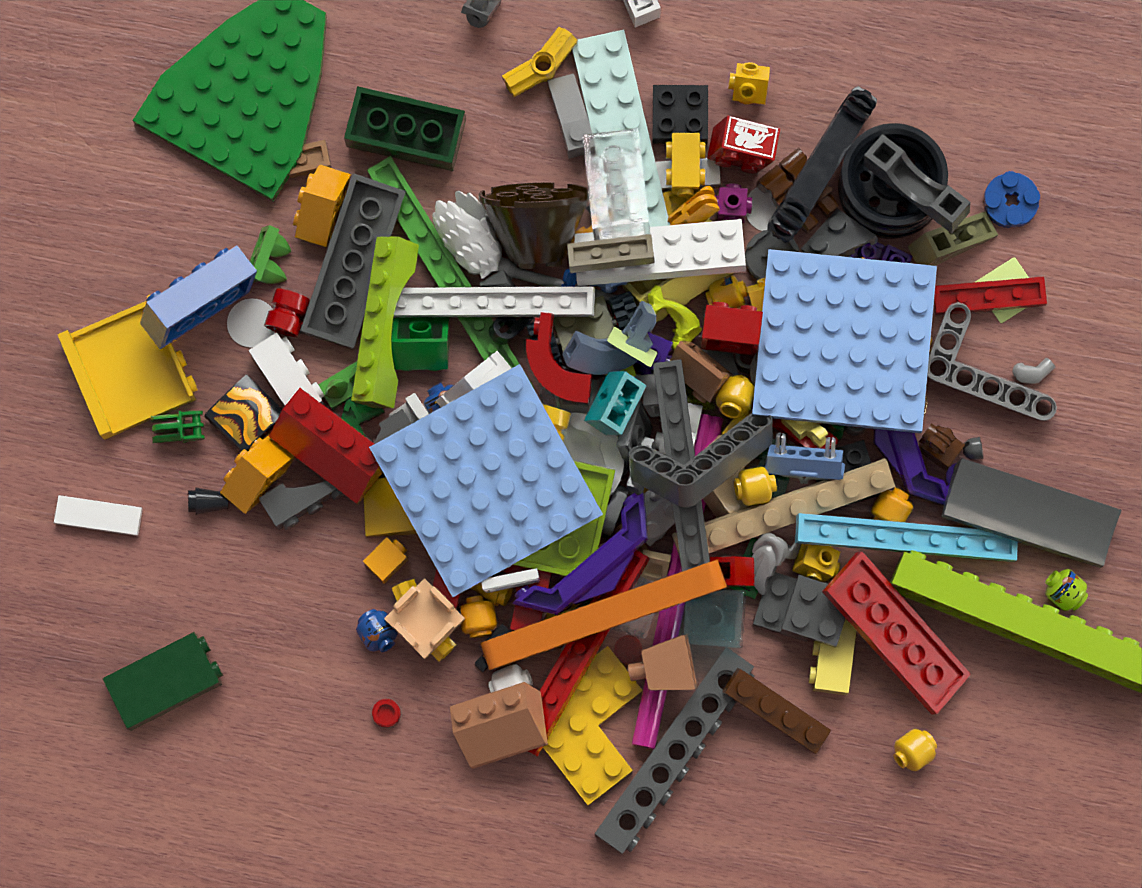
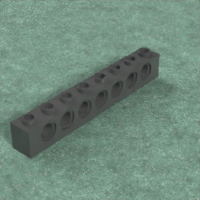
M725 648L594 835L622 855L625 850L630 853L640 840L636 836L642 826L648 829L657 816L653 811L658 803L663 806L673 793L669 789L675 779L678 782L682 781L690 769L685 766L691 757L698 758L706 746L702 743L706 735L709 733L713 736L722 724V721L718 719L724 710L730 712L736 704L735 700L722 692L723 689L719 687L718 679L723 675L732 677L737 668L755 677L751 673L754 668L752 664L729 648ZM707 698L715 700L718 706L717 710L711 714L704 712L701 706L703 700ZM697 722L701 726V733L696 737L689 736L685 731L687 723ZM673 745H680L685 750V756L680 760H674L669 756V748ZM663 768L668 772L669 778L665 783L660 784L653 780L652 772L655 769ZM641 791H646L652 796V803L647 807H641L636 802V795ZM626 814L632 815L636 821L635 827L628 831L623 830L619 825V819Z

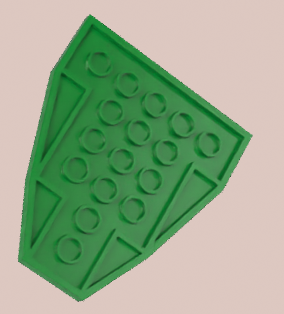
M257 0L227 19L160 76L132 121L153 135L274 202L289 179L290 172L297 166V161L301 157L304 144L306 143L322 76L327 22L326 12L304 0Z

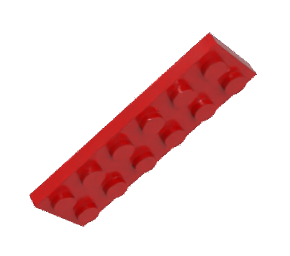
M862 551L856 552L822 591L931 715L938 714L971 675Z

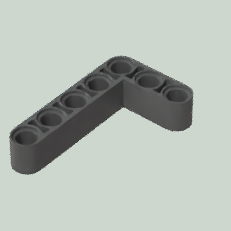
M751 413L685 465L649 446H636L629 451L631 480L677 506L691 507L771 446L773 442L772 416H758Z

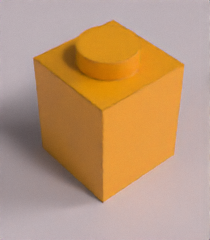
M386 537L363 560V563L385 584L408 561L404 555L407 549L398 540L395 539L391 542Z

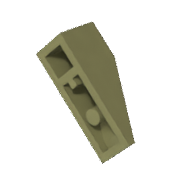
M984 211L965 218L952 234L944 227H940L924 233L911 243L908 248L916 264L935 266L997 237L998 234L988 214Z

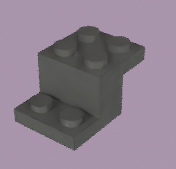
M775 572L768 580L767 592L761 597L753 625L804 642L811 639L836 648L845 617L822 593L828 584L801 575L795 579Z

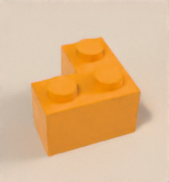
M319 165L314 174H309L306 186L301 187L297 202L301 203L300 210L296 211L293 225L297 226L295 238L327 247L336 225L339 209L343 204L349 186L351 174L323 165Z
M269 435L265 439L258 438L252 444L249 451L244 449L236 457L234 463L237 465L224 477L223 481L226 483L220 493L246 514L261 502L259 497L266 494L271 484L287 472L295 457L272 440Z

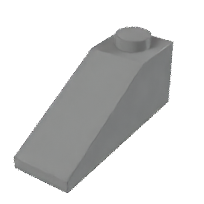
M574 73L547 80L568 159L595 152L594 137Z

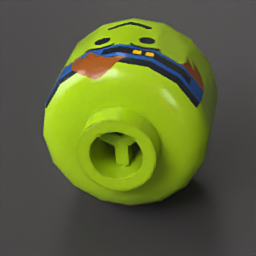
M1064 569L1060 572L1056 570L1046 579L1045 583L1048 586L1045 594L1047 598L1063 611L1077 610L1088 597L1086 592L1087 584L1070 569Z

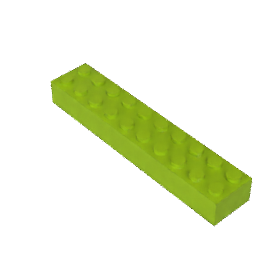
M911 550L910 553L904 552L899 558L890 583L901 596L1142 694V648L1139 647L1140 643L1128 637H1124L1123 640L1112 636L1113 632L1101 626H1097L1096 629L1085 625L1086 620L1074 615H1070L1069 618L1059 614L1060 610L1046 604L1043 607L1037 606L1032 603V598L1017 593L1016 597L1005 592V587L996 583H990L988 586L978 582L980 579L978 576L968 572H964L963 575L952 571L953 567L947 563L937 561L934 564L925 560L927 556L920 552Z

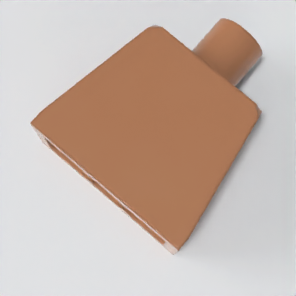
M687 634L642 650L643 662L628 664L630 680L647 679L649 690H692L698 687Z

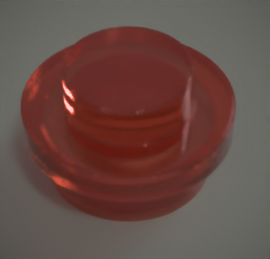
M631 635L619 638L614 647L615 656L625 664H632L638 661L643 650L641 642Z

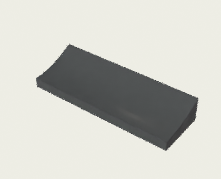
M354 173L352 174L300 334L354 349L365 315L376 237H391L406 191Z
M962 458L954 466L941 517L1102 568L1105 564L1110 542L1122 510Z

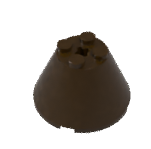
M554 182L507 184L491 187V193L486 195L485 190L480 191L479 201L508 259L512 263L518 264L520 269L535 268V264L545 263L549 267H557L562 265V259H564L568 250L567 244L571 243L591 197V190L589 188L576 184H567L568 188H554Z

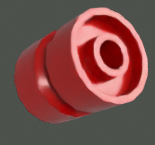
M277 288L271 302L274 310L268 311L264 327L279 334L297 338L303 324L300 316L306 315L310 299L299 293Z

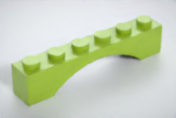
M398 236L376 237L351 399L353 402L372 408H394L398 378L392 357V321L399 296L409 278L414 274L419 245Z

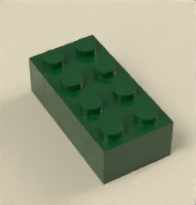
M357 86L344 141L346 147L454 171L466 123V114L464 110Z

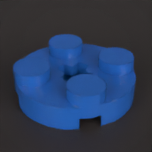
M1008 171L995 177L989 183L984 193L986 213L993 223L1003 228L1026 225L1033 219L1039 208L1040 193L1036 185L1027 176L1014 171ZM1007 194L1010 196L1016 195V200L1019 204L1017 206L1014 204L1010 205V207L1005 204L1007 199L1004 196Z

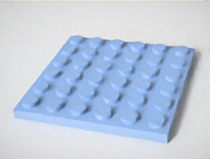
M768 249L762 308L763 317L758 348L752 415H771L775 419L922 433L937 266Z
M520 364L369 447L452 597L603 515Z

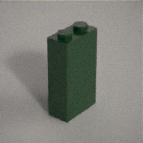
M192 632L102 678L128 730L132 731L222 685L219 678L223 676V673L217 661L211 663L207 654L211 649L204 636L199 637L198 634Z

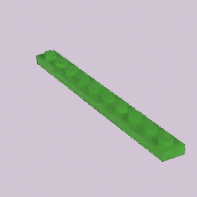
M389 156L368 169L367 171L372 180L406 191L397 220L409 240L419 245L418 254L438 287H472L450 251L444 246L436 228L392 157ZM458 317L484 361L498 351L511 368L519 365L508 344L500 345L490 338L489 327L493 323L491 317Z

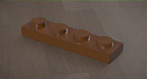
M740 668L736 669L722 691L814 754H817L831 732V729Z

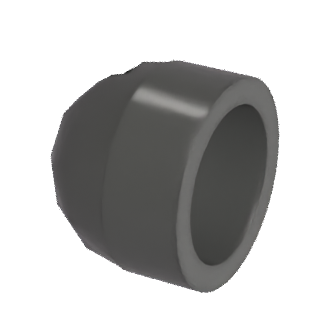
M974 437L966 440L963 447L965 457L970 460L984 459L981 438Z

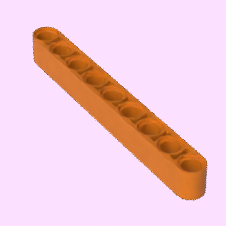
M715 560L492 638L480 644L488 668L493 670L727 588L719 562Z

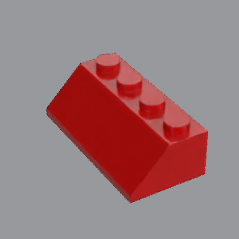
M302 388L296 391L282 409L269 435L277 444L357 505L383 473L369 448L374 443Z

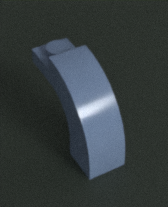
M641 300L628 325L622 331L624 335L629 336L626 344L646 353L653 345L647 332L653 330L657 317L651 304ZM575 331L563 352V357L568 367L588 374L599 375L621 371L639 361L609 343L607 339L592 338L578 331Z

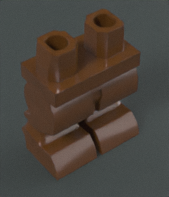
M798 147L779 162V165L773 167L757 181L756 187L764 194L767 191L772 194L771 199L776 208L781 204L805 165L807 156ZM788 174L792 176L793 183L786 178ZM829 184L826 185L812 208L814 210L818 207L826 217L838 208L836 200L831 195L833 189ZM811 211L801 227L806 233L810 232L819 223Z

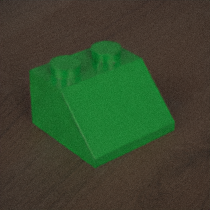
M393 317L391 347L394 369L402 371H438L448 369L449 317Z

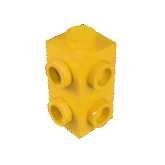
M672 133V142H666V159H672V169H666V185H672V194H677L680 198H691L700 191V185H705V169H700V159H705V142H700V133Z

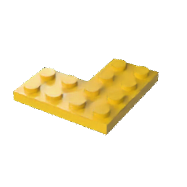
M608 646L593 658L548 737V745L543 746L544 750L587 806L633 771L600 729L599 725L643 692V690L636 681L630 680L629 672Z

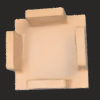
M425 578L416 587L412 586L393 605L394 609L384 618L424 659L465 620L454 606Z

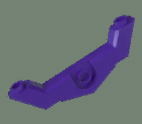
M874 429L873 443L897 475H901L905 492L944 506L950 484L946 485L944 480L927 475L915 433Z
M633 493L623 502L625 507L621 510L622 529L552 589L536 585L529 588L526 585L514 595L516 600L512 604L558 616L572 604L577 605L614 591L635 555L633 552L648 541L645 494L637 495Z

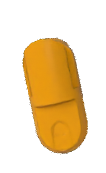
M705 186L671 213L668 217L670 225L703 223L717 213L720 208L713 188Z

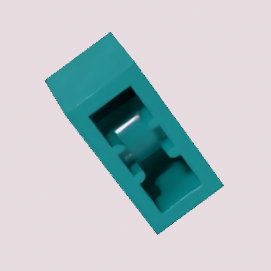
M626 371L608 372L584 421L605 435H622L647 385Z

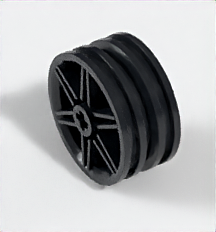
M888 123L870 128L851 144L840 171L838 195L846 215L879 238L898 239L913 235L922 230L931 222L932 218L893 188L889 189L886 186L887 183L864 166V155L883 134L904 150L908 158L914 159L915 166L923 174L941 185L946 186L948 184V167L942 150L928 134L910 125ZM864 173L869 180H860V175ZM880 200V204L877 207H871L869 201ZM898 203L907 209L904 213L897 210Z

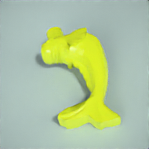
M655 285L648 294V301L655 313L657 314L661 309H666L667 313L670 314L676 323V328L672 330L675 334L671 341L673 342L672 349L675 350L680 341L692 342L702 331L697 316L684 305L665 300L660 286Z

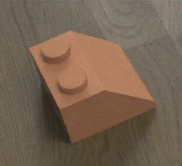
M680 341L670 361L682 360L684 381L694 390L692 395L702 403H706V401L715 403L720 388L730 376H735L693 342Z

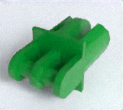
M179 411L178 414L151 416V422L154 423L177 421L153 425L152 430L155 434L179 433L152 437V444L175 441L186 443L188 441L204 440L205 435H202L201 432L204 423H201L200 418L203 415V411ZM192 417V423L185 424V418ZM193 429V435L186 436L185 430Z

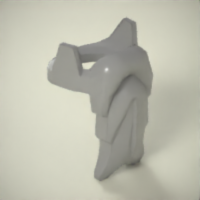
M770 532L759 536L758 540L754 543L752 550L754 554L752 557H754V587L760 594H766L769 578L774 575L777 566H780L785 558H797L801 547L800 543L794 542L792 546H789L783 539L776 537Z

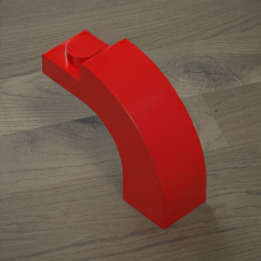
M541 312L540 318L535 317L533 334L538 335V340L526 339V353L533 374L543 387L554 395L569 401L590 403L593 375L569 372L555 361L551 351L554 314Z

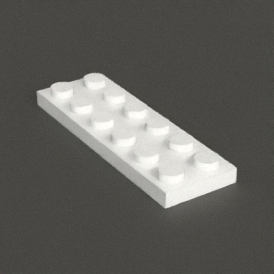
M742 219L574 234L575 243L651 234L655 261L653 264L576 272L578 286L746 272Z

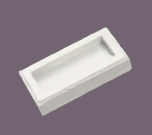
M536 568L488 578L481 583L483 591L490 593L538 583L540 578Z

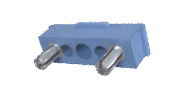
M778 433L776 435V445L769 447L765 462V468L769 474L798 478L801 484H808L810 479H843L845 464L842 463L843 450H835L836 439L832 437L831 449L830 437L826 438L825 449L786 446V435L782 433L780 445L781 433Z

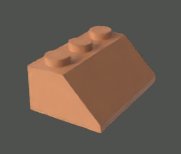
M526 682L450 706L453 734L472 769L548 745L541 692Z

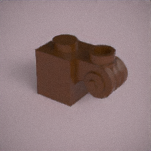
M931 423L919 440L923 444L920 452L946 471L965 444L953 435L954 433L950 428L939 425L935 426Z

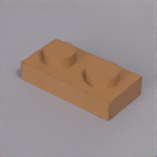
M326 140L304 144L303 153L297 161V166L290 172L289 178L315 173L319 165L332 168Z

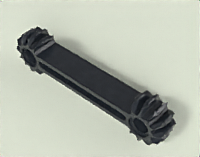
M857 86L847 95L781 204L768 222L767 230L777 239L788 242L798 233L849 147L876 107L877 98L871 95L872 93Z

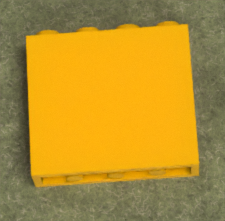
M146 301L73 333L66 330L57 334L97 430L104 440L151 420V416L163 415L197 400L194 392L198 391L192 375L187 377L183 367L187 366L182 351L176 352L172 342L159 349L141 326L140 321Z

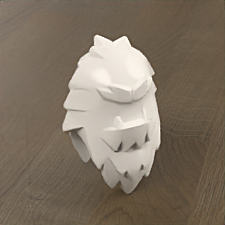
M456 191V203L448 201L446 204L441 200L436 201L435 212L432 214L433 223L444 246L452 253L456 261L468 270L469 273L474 275L480 274L481 278L484 279L491 272L498 271L502 257V245L481 203L471 193L466 195L461 191Z

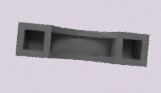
M883 134L864 155V166L951 234L970 213V201L949 185H941L923 174L910 161L905 151Z

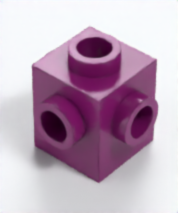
M726 184L725 187L719 188L718 196L715 195L720 208L717 213V221L742 219V223H745L746 214H751L752 197H747V188H741L739 184ZM728 201H738V203L730 205Z

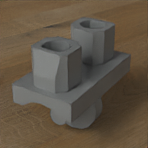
M467 0L462 7L461 13L466 15L470 25L482 28L488 24L490 17L500 6L502 0Z

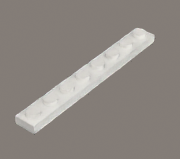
M403 288L396 304L394 317H540L541 312L553 313L554 317L594 316L595 288Z

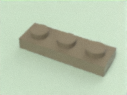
M651 234L567 244L570 273L655 263Z

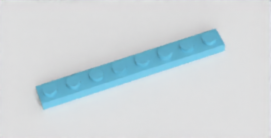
M803 513L796 515L795 543L910 553L911 550L926 555L1007 562L1017 561V541L980 529Z

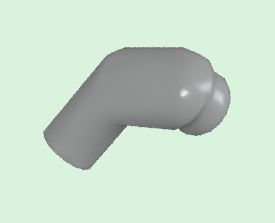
M1045 358L1036 367L1018 363L1013 367L1012 373L1022 383L1037 384L1056 367L1050 359Z

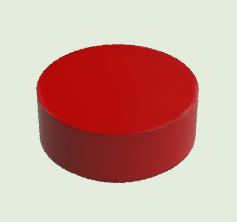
M382 699L374 705L372 717L379 726L390 728L400 720L401 710L395 701Z

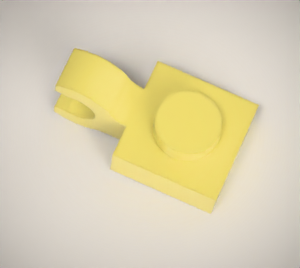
M781 419V422L799 440L807 435L819 448L826 444L828 432L820 425L821 423Z

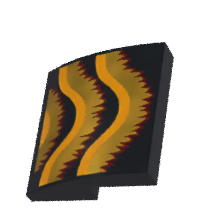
M246 374L206 412L204 417L234 447L242 452L244 449L249 451L252 444L258 438L263 439L264 434L275 425L282 408Z

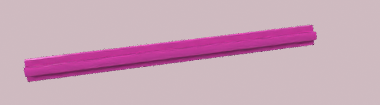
M701 414L694 444L695 456L721 434L723 418ZM702 499L701 501L704 515L706 503ZM675 543L673 544L667 577L682 572L681 560ZM685 603L659 611L652 646L678 637ZM645 679L632 745L655 749L667 690H649L647 679Z

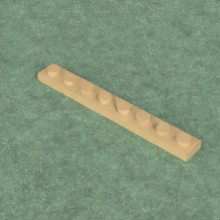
M882 459L844 473L843 479L823 480L772 498L768 503L756 504L705 522L709 553L796 523V515L799 513L818 515L894 488L895 484L887 460ZM674 533L672 537L680 557L677 533Z

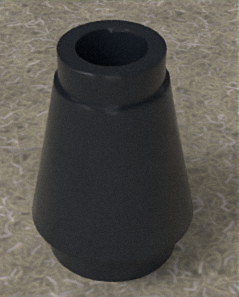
M195 487V490H188V512H195V515L228 509V499L220 491Z

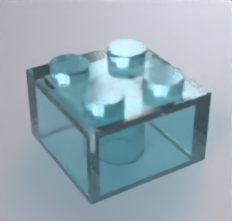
M722 589L687 601L684 634L688 635L689 644L742 648L746 591Z

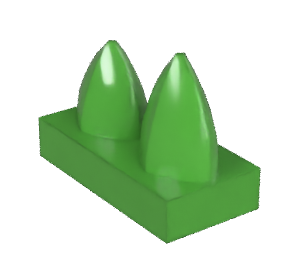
M270 225L261 228L250 258L251 264L257 270L253 283L260 281L275 284L287 280L283 270L270 260L269 256H285L291 253V248L286 239L278 233L279 229Z
M357 361L318 384L332 410L344 404L347 399L352 397Z

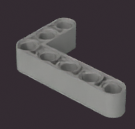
M956 302L949 305L929 353L927 373L929 378L1039 420L1045 421L1054 417L1057 406L1051 396L955 360L969 325L971 313L969 308L963 303ZM960 307L965 310L966 318L963 322L954 323L950 319V312L954 308ZM944 334L955 336L956 344L953 348L944 349L940 345V339ZM935 360H941L946 364V370L941 375H934L930 371V365ZM961 370H968L972 374V380L967 385H961L956 380V376ZM987 380H995L998 383V391L993 395H987L983 391V384ZM1018 389L1024 392L1025 399L1021 404L1015 405L1010 402L1009 395L1012 391ZM1043 399L1051 403V410L1044 415L1036 412V404Z

